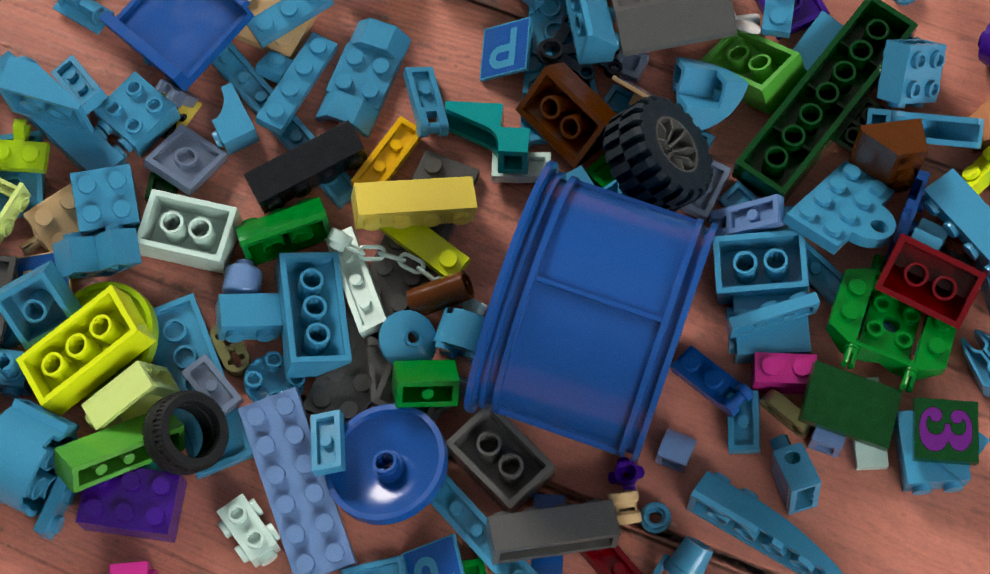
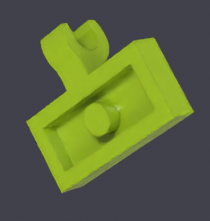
M14 119L13 140L0 139V171L47 174L51 146L48 142L29 141L31 126L27 125L26 119Z

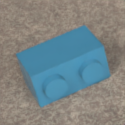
M279 293L218 295L215 306L218 340L237 343L243 340L257 339L260 342H269L279 338L283 326Z

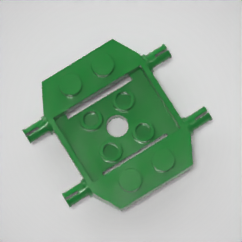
M875 254L871 268L846 269L843 273L826 330L840 353L844 354L843 361L841 362L842 367L845 368L848 364L847 369H853L856 359L864 362L880 363L890 373L903 377L899 388L902 391L906 388L905 392L910 393L913 391L915 381L941 375L945 371L956 328L925 314L914 359H909L921 313L923 312L874 289L886 262L884 255L880 259L881 254ZM872 293V296H871V299H870V302H869V306H868V309H867V312H866V316H865V319H864V322H863V326H862V329H861V332H860V336H859V339H858L857 337H858V334H859V331H860V327H861V324H862V321H863V317H864V314H865V311H866V307H867V304H868V301H869V297H870V294ZM883 322L891 323L895 327L896 332L887 331L883 326Z

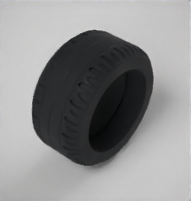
M194 390L179 391L157 401L148 411L144 419V427L142 428L144 445L146 446L145 450L151 456L150 459L162 470L182 476L191 475L215 465L225 453L229 442L228 421H226L224 411L221 410L222 408L219 404L215 403V400L207 396V394ZM176 408L191 413L197 419L202 429V447L195 458L182 454L171 441L169 421Z

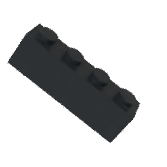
M347 120L245 173L244 177L265 214L274 209L282 208L286 202L294 198L308 195L313 188L320 184L333 182L338 175L347 170L358 169L368 157L363 144L351 123Z

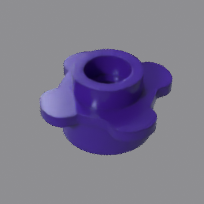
M621 457L617 460L614 471L608 474V481L610 484L621 486L623 490H635L637 481L644 477L645 471L642 466H637L634 462L629 461L628 458ZM628 473L629 477L625 478L623 474Z

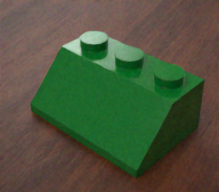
M320 197L314 199L305 198L299 201L297 205L286 209H274L269 215L258 219L248 218L241 225L235 226L246 259L253 261L254 266H258L277 259L279 253H295L326 242L325 238H327L331 227Z

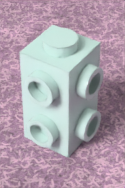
M242 493L216 511L222 519L217 523L227 539L232 535L239 544L234 549L244 563L250 560L256 568L259 565L266 566L277 558V552L281 548L276 541L281 537L271 523L265 526L259 516L264 513L254 498L247 501Z

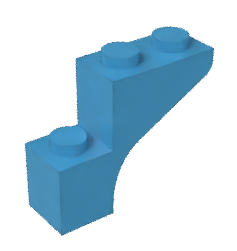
M868 108L866 125L921 118L927 144L981 149L985 119Z

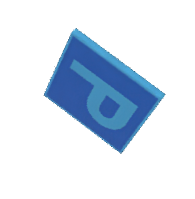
M532 17L484 29L479 79L481 82L529 70Z
M456 534L448 535L402 553L407 574H465Z

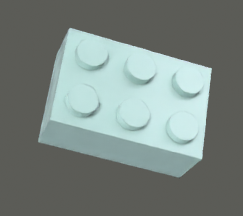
M152 189L137 232L141 256L224 274L225 267L230 263L238 238L235 226L241 225L243 220L237 207Z

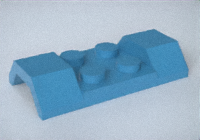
M373 18L359 21L325 90L326 94L315 116V120L322 122L330 119L339 123L349 120L354 130L363 137L369 138L410 46L411 38L397 26Z

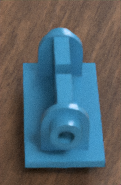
M57 0L53 7V10L97 35L106 26L99 18L106 10L113 15L115 14L93 0Z

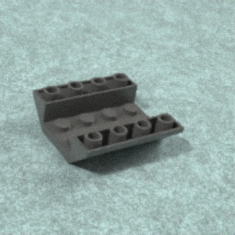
M611 0L623 57L737 35L732 0Z

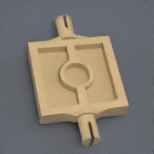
M71 183L23 214V217L32 228L34 236L22 245H19L25 256L40 246L46 251L52 252V244L62 240L63 235L79 232Z

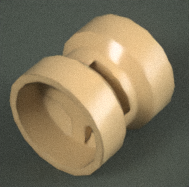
M638 490L607 493L608 500H613L618 525L642 522L641 512L637 509V502L639 500Z

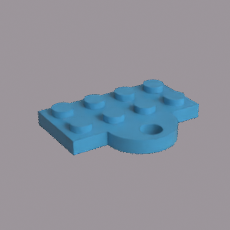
M845 160L786 213L783 223L833 255L848 241L865 248L883 247L890 242L896 229L893 215L884 207L892 199L895 191Z

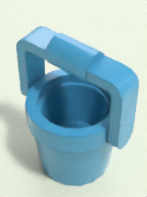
M686 535L671 557L667 554L662 556L653 574H661L664 569L669 574H704L714 551L702 541Z

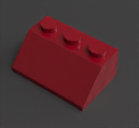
M901 233L885 262L874 289L959 330L987 274Z

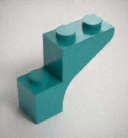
M445 101L449 132L492 151L498 160V173L528 174L530 128L504 127L503 104Z

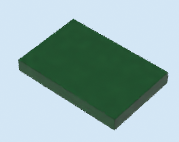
M816 360L812 363L798 421L886 451L889 449L902 391Z

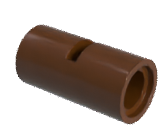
M462 270L408 289L406 297L410 310L425 316L443 310L445 307H451L473 299L474 289L470 277L466 271Z

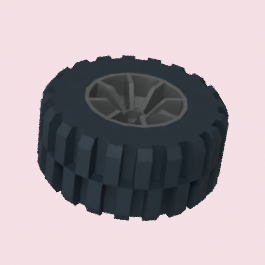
M660 96L644 97L612 117L604 132L603 149L606 150L604 156L606 164L610 165V173L613 179H616L619 183L618 187L622 193H626L631 198L676 212L702 197L708 191L713 176V168L711 167L713 160L712 155L708 152L709 146L707 141L703 139L699 126L693 123V118L688 113L682 111L680 105L672 103L668 98Z

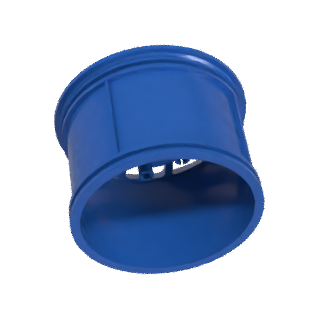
M549 160L542 169L530 193L500 270L475 349L466 386L464 410L474 413L478 406L486 410L491 405L493 413L518 420L620 457H624L625 452L633 454L631 460L637 462L718 224L712 222L710 228L703 226L704 219H694L580 181L575 176H571L567 181L566 173H558V162Z

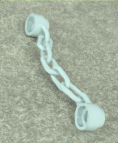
M334 227L331 228L327 236L329 239L328 246L340 252L348 248L357 253V257L361 261H382L386 257L396 260L401 268L416 275L423 274L431 281L442 278V276L434 277L426 271L425 262L410 253L403 252L396 256L386 253V249L382 245H361L357 248L351 245L354 237ZM363 249H379L381 251H378L377 254L380 257H364L366 253ZM403 257H408L420 263L421 266L418 265L416 267L417 270L403 264L406 262V259ZM474 298L458 304L464 310L482 316L488 307Z

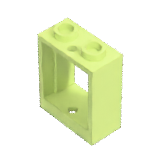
M137 360L81 404L86 413L85 419L90 427L101 431L148 413L157 401L181 390L167 367Z

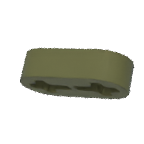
M215 324L211 329L210 336L225 369L232 376H243L247 367L252 362L243 341L226 346L224 340H218L217 324ZM235 351L238 357L242 359V366L238 368L232 364L233 358L231 353Z
M770 388L759 400L762 407L797 436L805 438L814 428V426L798 421L800 408L777 390Z

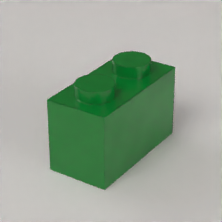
M455 360L393 361L392 390L396 408L458 406L460 380Z

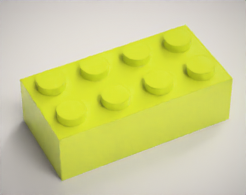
M110 285L19 356L16 361L40 405L54 413L63 415L155 343L156 340L131 297Z

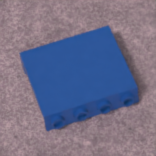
M131 0L116 17L106 10L99 19L116 36L185 92L252 20L254 15L248 8L250 5L248 0Z

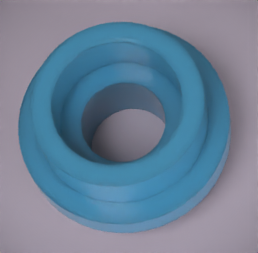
M651 502L641 510L642 522L640 523L646 531L658 534L664 532L669 527L671 513L664 504ZM652 514H658L661 517V521L659 523H652L649 517Z

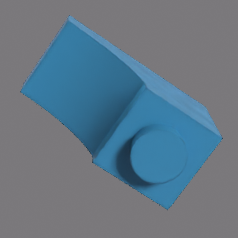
M232 83L221 87L224 97L223 108L219 116L212 120L216 131L211 132L217 147H224L228 156L259 141L256 129Z

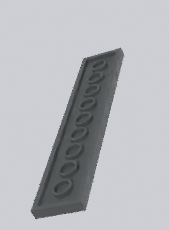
M425 150L411 180L472 176L475 186L480 171ZM445 223L429 228L446 241H449L456 225ZM384 235L380 245L386 249V253L396 256L403 252L409 253L388 236ZM386 257L382 261H372L369 267L387 317L401 310H410L406 297L407 290L430 282V279L423 274H413L401 268L396 260ZM403 257L406 259V262L403 264L417 270L416 267L418 265L421 266L420 263L408 257ZM426 266L425 270L433 275L434 271ZM350 308L346 317L352 362L317 376L303 404L305 411L311 415L340 409L344 414V425L353 417L371 407L366 348L368 336L363 338L360 335ZM379 331L370 336L378 339Z

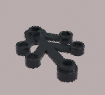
M565 15L555 36L543 40L537 46V59L545 66L564 62L586 84H589L593 81L595 69L589 64L579 65L578 61L569 57L570 55H575L576 50L574 42L564 44L568 35L572 34L571 27L565 24L569 22L568 15ZM546 52H552L555 56H550ZM613 59L611 62L594 63L603 68L604 74L610 79L613 75L620 76L623 68L622 63L617 59ZM616 66L618 71H611L609 67ZM586 71L590 76H583L581 72Z

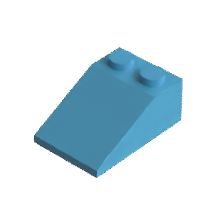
M9 56L0 76V94L12 112L93 135L94 128L82 106L41 68L35 60L22 56L21 59Z

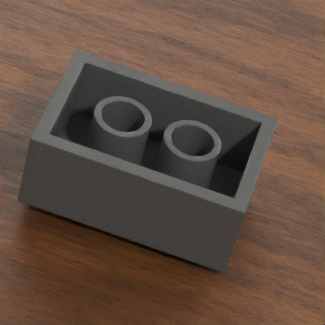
M491 405L486 410L481 408L446 441L448 455L504 511L516 513L555 476V465L506 416L493 413Z

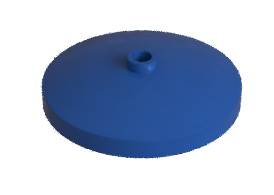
M384 404L359 413L344 425L346 471L325 475L331 496L344 512L352 518L367 524H394L416 515L434 499L446 477L448 449L443 434L429 416L414 407L396 408L395 404Z

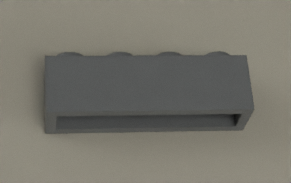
M600 498L590 499L585 503L574 505L571 503H560L555 507L545 509L530 507L523 512L516 513L500 511L487 517L485 528L492 565L617 547L621 535L613 500H602Z

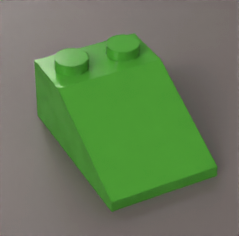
M738 29L736 36L722 38L700 60L725 68L745 79L749 84L742 101L769 115L786 99L806 74L799 52L757 34L746 33Z

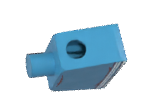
M785 434L776 436L770 441L773 448L770 469L788 515L818 506L822 482L804 445L800 442L791 445L788 436Z

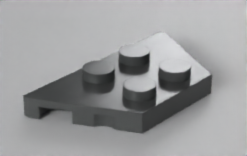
M368 336L366 348L370 404L373 406L395 404L392 390L393 365L382 355L378 339ZM459 375L458 401L465 396L468 378ZM452 406L414 408L424 412L433 421H436Z

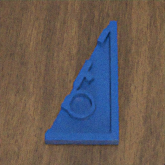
M919 169L907 196L886 255V260L899 235L903 233L911 237L917 227L918 222L914 221L916 212L922 213L925 198L923 193L931 173Z

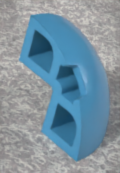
M676 56L672 81V91L676 93V103L682 107L684 113H688L693 118V123L699 126L701 131L723 121L739 105L749 83L739 75L720 66L696 59Z

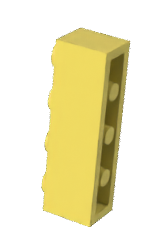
M472 176L354 183L351 194L355 229H365L368 231L378 230L382 227L404 229L413 225H424L426 227H434L445 223L464 225L473 222L478 209Z

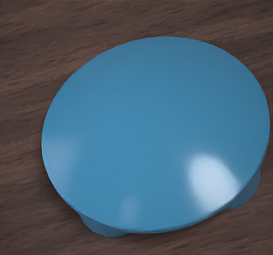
M270 351L250 363L245 371L243 383L248 397L253 402L293 387L298 388L301 396L304 390L305 377L286 378L283 356L276 351Z

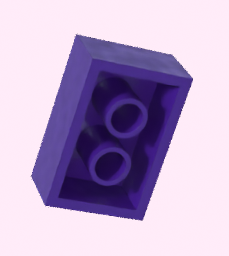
M144 468L134 469L82 490L75 522L87 531L175 543L187 482L182 475H174L166 471Z

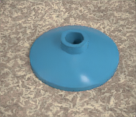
M401 310L390 315L381 325L378 336L379 347L382 355L391 365H393V361L432 360L436 353V343L433 342L436 331L431 322L422 314L412 310ZM409 333L415 336V343H411L408 340Z

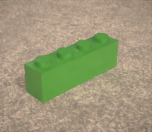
M147 413L54 448L55 473L73 493H76L152 463L151 456L145 450L144 435H142L143 423ZM172 414L169 421V435L174 446L179 451L185 450L184 424Z

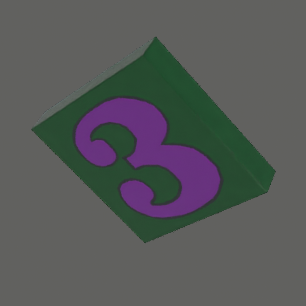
M915 397L913 399V461L977 466L979 463L978 402Z

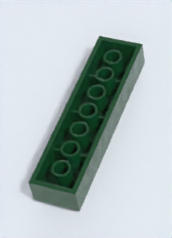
M864 0L735 161L732 177L739 180L761 197L779 194L784 197L785 203L832 144L850 117L852 118L865 98L878 85L886 40L913 39L918 24L881 0Z

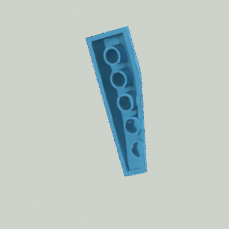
M707 471L691 493L686 510L797 574H843L839 567L790 521L763 502L757 500L758 496L747 488L740 490L731 485L730 479L718 472L712 474Z

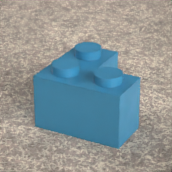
M123 224L106 226L105 231L89 234V236H82L81 232L68 233L63 235L62 240L52 244L56 267L64 279L110 277L142 263L136 228H123Z

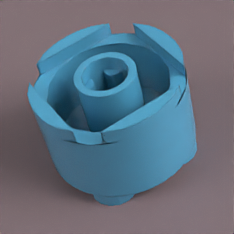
M445 307L433 340L436 343L435 348L440 350L439 354L456 360L458 355L468 359L467 363L472 365L485 317L460 308H454L453 312H451L449 307Z

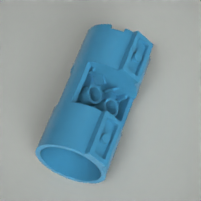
M14 399L12 406L0 415V503H4L30 517L40 514L44 507L43 503L48 498L58 476L55 473L54 448L77 440V432L80 425L27 399Z

